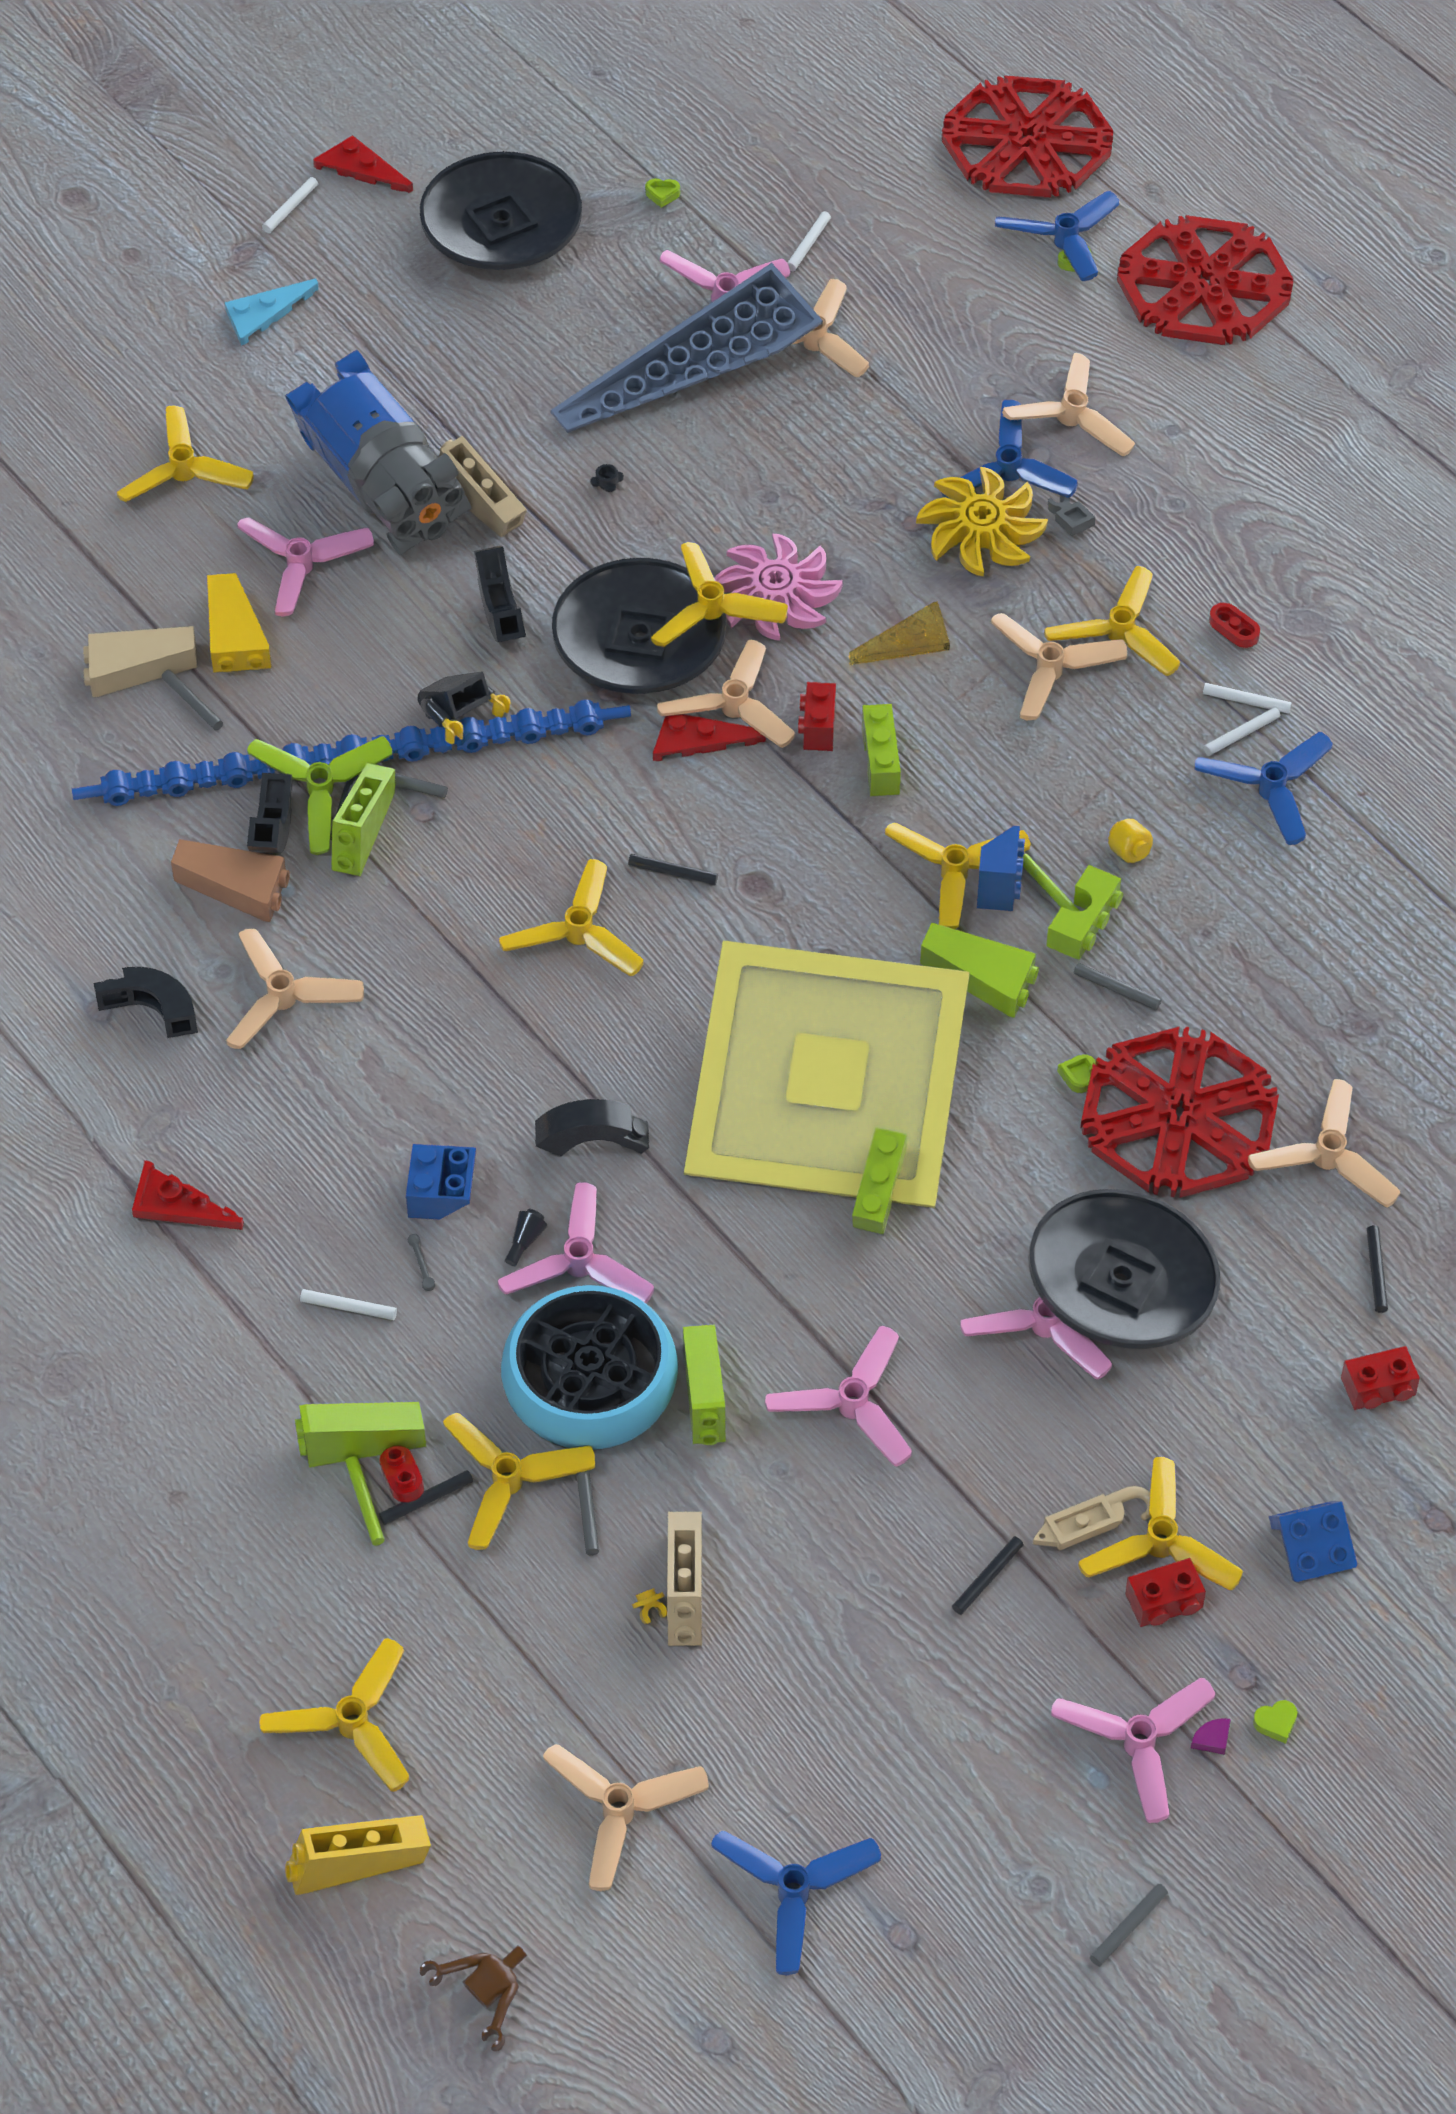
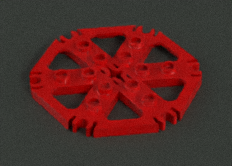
M1004 75V79L1000 76L997 77V85H991L988 80H985L983 87L980 82L945 115L942 128V143L966 180L968 181L971 178V184L974 185L977 181L982 180V189H989L991 193L1051 198L1052 194L1055 197L1059 196V187L1065 188L1068 193L1071 192L1072 186L1076 190L1111 156L1113 129L1086 91L1083 95L1082 88L1076 92H1071L1072 83L1070 82L1065 84V80ZM1017 93H1039L1049 96L1033 112L1029 113ZM986 103L991 106L999 120L967 118L965 116L978 104ZM1080 111L1086 115L1094 128L1061 126L1060 124L1071 113ZM964 144L996 146L979 163L973 165L968 162L960 149V146ZM1056 152L1087 154L1091 157V160L1079 172L1074 174L1067 170ZM1023 159H1026L1040 180V183L1034 186L1023 183L1009 184L1003 179Z
M1186 215L1185 219L1182 216H1178L1177 225H1173L1169 219H1165V226H1163L1160 221L1122 253L1117 273V282L1138 321L1141 323L1144 320V327L1155 323V333L1160 334L1162 332L1161 336L1219 345H1225V341L1229 345L1233 344V335H1238L1242 341H1246V334H1248L1251 339L1282 312L1291 300L1294 278L1271 238L1268 237L1265 240L1266 233L1263 232L1259 236H1253L1255 227H1248L1247 223ZM1200 228L1219 232L1227 231L1233 237L1209 257L1195 231ZM1162 238L1167 241L1178 262L1147 258L1142 255V252L1154 241ZM1263 252L1267 255L1275 269V272L1269 275L1239 271L1256 254ZM1136 284L1171 288V290L1157 302L1148 303L1143 299ZM1232 297L1269 303L1254 316L1246 317L1241 314ZM1201 303L1213 326L1190 325L1179 321Z
M1180 1026L1112 1044V1048L1108 1047L1106 1049L1105 1056L1111 1061L1107 1062L1099 1057L1096 1059V1065L1094 1063L1092 1065L1080 1127L1082 1128L1083 1135H1096L1088 1138V1148H1092L1091 1152L1148 1193L1151 1182L1154 1183L1153 1193L1158 1195L1161 1186H1168L1171 1189L1170 1197L1173 1198L1176 1196L1177 1187H1181L1179 1198L1247 1180L1249 1175L1253 1176L1255 1170L1249 1166L1248 1157L1251 1154L1270 1150L1279 1098L1277 1087L1271 1089L1264 1088V1086L1271 1084L1272 1077L1270 1074H1267L1268 1070L1211 1031L1209 1041H1205L1206 1031L1201 1029L1198 1038L1190 1037L1189 1027H1185L1182 1037H1179ZM1160 1049L1171 1050L1174 1053L1169 1083L1133 1058L1137 1055ZM1210 1057L1220 1058L1243 1075L1241 1078L1201 1088L1205 1062ZM1106 1085L1117 1087L1141 1104L1104 1115H1099L1097 1112L1100 1092ZM1180 1101H1183L1182 1108L1184 1110L1182 1115H1180V1120L1177 1121L1176 1110L1180 1106ZM1249 1109L1258 1110L1262 1114L1258 1139L1251 1141L1221 1120L1220 1117ZM1159 1134L1153 1167L1148 1171L1137 1169L1115 1152V1148L1120 1144ZM1193 1140L1227 1165L1226 1171L1197 1180L1188 1178L1185 1174L1190 1141Z

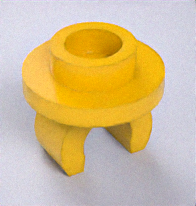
M652 1588L635 1595L638 1602L633 1603L632 1607L635 1609L642 1606L640 1619L644 1624L651 1622L648 1616V1611L651 1607L658 1610L661 1618L667 1616L665 1605L657 1601L665 1597L663 1592L656 1594L655 1589Z

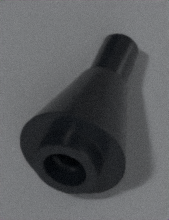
M533 1209L519 1211L512 1241L513 1245L504 1260L508 1265L515 1267L524 1250L547 1228V1223L544 1221V1216Z

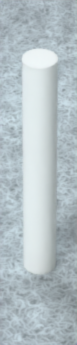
M310 177L262 225L263 230L266 233H271L318 185L317 180Z
M824 211L820 214L787 262L790 271L797 269L831 219L828 212Z
M1205 683L1203 690L1205 695L1266 709L1276 707L1279 712L1289 714L1292 702Z
M1274 707L1203 746L1204 752L1210 756L1280 718L1279 710Z
M306 1289L302 1290L300 1296L301 1302L389 1320H395L397 1308Z

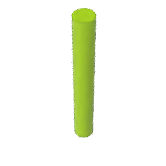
M1028 854L1020 857L1023 858V868L1060 908L1064 907L1071 911H1080Z
M351 1456L345 1460L372 1545H381L385 1539L358 1457Z

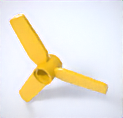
M175 405L167 406L166 426L169 462L157 466L117 491V497L121 501L127 502L172 477L178 481H188L195 476L198 479L222 485L249 489L252 485L254 474L251 470L207 456L194 457L184 408Z
M690 542L681 544L682 555L692 585L697 590L698 602L687 606L651 637V641L656 646L664 647L703 618L709 620L717 619L723 613L732 617L784 623L787 618L788 605L740 593L724 594L723 586L714 580L699 545Z
M1142 566L1134 568L1117 602V606L1110 610L1109 620L1095 619L1044 629V635L1048 641L1096 637L1108 634L1110 640H1124L1131 650L1165 676L1175 673L1180 666L1179 659L1145 628L1135 625V618L1141 612L1153 577L1152 572Z
M898 823L889 824L885 829V835L924 859L941 865L943 880L941 881L939 925L957 929L960 923L968 869H979L981 847L994 838L971 845L968 849L959 844H952L944 848ZM1020 830L1019 838L1025 839V852L1030 849L1031 843L1026 832Z
M589 859L587 861L572 902L573 906L565 912V922H551L499 938L500 948L503 951H510L557 941L566 937L572 944H586L588 949L628 976L637 974L644 964L643 959L606 928L593 925L592 917L597 913L607 873L606 864L596 859Z
M460 1413L451 1414L443 1421L445 1428L481 1466L492 1471L493 1484L484 1494L468 1539V1546L475 1550L488 1548L511 1499V1495L521 1489L523 1481L536 1483L595 1468V1454L591 1446L530 1454L520 1460L513 1453H502L491 1440ZM505 1472H511V1473H512L511 1475H507V1476L501 1475V1474H503V1473H505Z
M1155 1457L1153 1460L1149 1501L1151 1520L1148 1523L1147 1534L1126 1538L1080 1560L1078 1563L1081 1573L1086 1577H1092L1146 1557L1149 1553L1157 1558H1165L1171 1555L1175 1562L1191 1558L1199 1575L1228 1590H1234L1243 1574L1242 1569L1192 1537L1177 1535L1178 1526L1175 1521V1463L1165 1457ZM1161 1534L1167 1536V1538H1159L1155 1535Z
M385 1638L352 1687V1695L343 1697L337 1703L336 1709L319 1707L265 1713L260 1716L259 1720L261 1732L328 1731L338 1727L341 1735L348 1739H354V1745L390 1791L395 1792L401 1789L409 1781V1774L378 1726L369 1722L367 1711L378 1704L404 1654L403 1647L395 1640ZM349 1715L359 1716L354 1720L345 1719Z

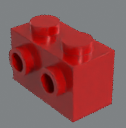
M807 682L806 694H800V711H805V715L799 716L798 734H804L803 750L833 751L836 683Z
M1403 1346L1345 1360L1341 1380L1354 1410L1362 1408L1373 1409L1382 1403L1410 1399L1417 1393L1420 1377L1407 1347Z
M1187 1558L1127 1577L1125 1594L1140 1627H1144L1150 1624L1153 1626L1161 1625L1169 1618L1179 1615L1189 1616L1195 1614L1204 1606L1206 1590L1191 1558Z

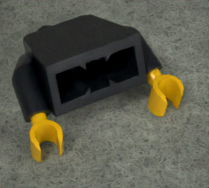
M483 671L444 677L420 690L417 697L418 703L426 717L433 719L439 727L445 728V741L449 744L455 743V736L461 740L463 739L462 723L450 721L451 719H457L489 701L493 703L492 714L497 717H503L504 712L509 713L511 703L508 696L495 695V691L487 685Z

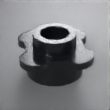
M603 464L596 469V476L590 479V483L594 487L599 486L606 492H613L616 490L618 482L623 481L624 475L615 466Z

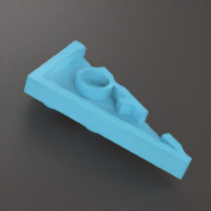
M317 279L225 302V310L241 346L249 342L248 337L258 329L263 332L271 323L277 322L292 311V305L299 299L307 300L318 290Z

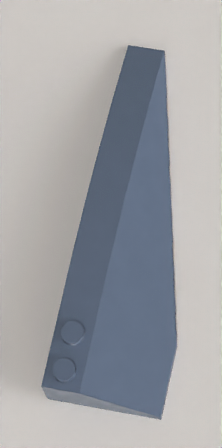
M770 263L553 408L551 414L567 433L777 354L821 325L823 320L774 264Z

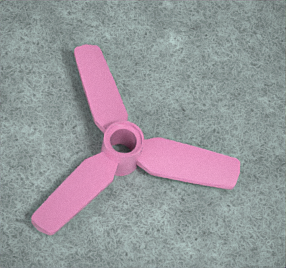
M669 250L664 251L660 256L661 263L698 286L711 290L712 302L770 263H773L785 278L790 275L788 263L784 259L753 267L738 273L736 276L732 273L724 272L716 277L713 273Z
M251 518L241 519L237 523L238 529L272 552L286 557L287 568L283 572L275 608V615L281 617L293 614L305 576L313 569V562L330 561L374 545L373 535L369 528L315 540L310 544L307 539L301 537L289 540Z
M577 1183L575 1185L568 1228L569 1239L565 1242L564 1254L549 1256L498 1280L500 1291L504 1294H510L560 1276L567 1271L574 1277L589 1275L592 1280L599 1284L629 1293L644 1303L650 1300L654 1292V1286L610 1257L593 1254L592 1242L595 1235L597 1189L589 1183Z
M1040 1297L1034 1302L1033 1311L1018 1309L961 1320V1332L964 1336L1023 1331L1032 1327L1036 1335L1043 1338L1052 1337L1053 1342L1097 1380L1103 1378L1112 1367L1111 1361L1088 1337L1063 1323L1051 1312Z
M880 1326L852 1370V1377L844 1379L839 1386V1390L824 1388L767 1394L765 1399L767 1411H821L839 1407V1411L844 1417L856 1419L860 1429L894 1466L904 1464L911 1457L912 1450L882 1409L868 1401L869 1391L876 1387L899 1339L898 1334L891 1328ZM849 1397H858V1399H849Z
M1199 1678L1152 1709L1149 1716L1136 1715L1130 1718L1128 1722L1119 1716L1060 1698L1056 1699L1053 1703L1051 1715L1108 1739L1124 1740L1125 1751L1133 1757L1131 1766L1145 1819L1148 1823H1158L1168 1818L1169 1808L1160 1756L1154 1750L1156 1738L1170 1735L1215 1698V1691L1205 1678ZM1143 1734L1147 1739H1137L1133 1735Z

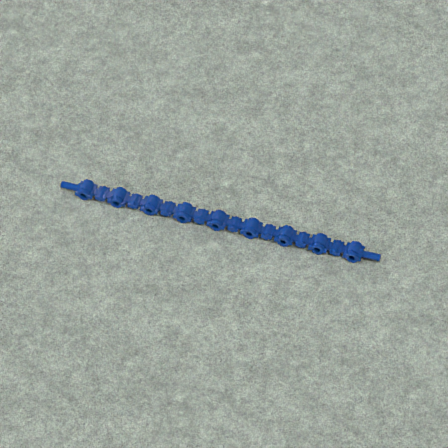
M586 699L578 701L575 706H570L569 713H565L564 709L555 708L547 711V716L543 717L541 711L536 712L534 709L525 708L516 715H511V722H507L506 717H496L488 720L489 725L485 726L483 720L465 717L459 721L463 725V739L461 740L455 736L454 744H456L457 750L463 749L465 752L474 753L479 751L482 746H488L487 739H492L493 744H503L510 741V736H515L516 741L533 744L542 737H546L547 730H550L551 735H562L569 732L568 727H573L574 733L580 732L583 735H592L599 729L604 728L603 721L631 717L630 705L601 709L599 702L593 703V701ZM406 726L400 732L394 733L395 739L390 740L389 735L372 737V740L384 736L390 743L392 755L384 759L383 762L393 759L394 753H398L399 759L405 758L407 761L414 762L422 759L424 755H429V748H434V752L444 753L452 750V745H454L445 741V728L439 726L431 728V734H426L425 728L419 729L416 726ZM351 734L343 737L341 741H336V748H331V743H321L313 746L314 751L311 752L308 751V746L302 747L300 744L291 743L284 746L283 751L306 761L309 765L316 762L329 765L334 758L367 743V738H360L358 735ZM231 752L225 755L223 759H218V766H214L213 761H202L195 764L196 769H191L190 763L184 764L180 761H171L165 767L159 768L160 774L155 775L154 770H143L136 773L137 778H132L131 772L125 773L121 770H112L105 776L100 777L101 784L72 788L73 800L103 796L104 803L121 806L130 799H135L134 792H139L140 797H150L157 794V789L162 788L163 794L181 797L187 794L188 791L194 790V783H198L199 788H210L217 785L216 780H221L222 786L228 785L232 788H240L245 786L247 782L253 781L252 775L257 774L258 779H261L262 773H275L277 770L256 758L250 761L249 755Z

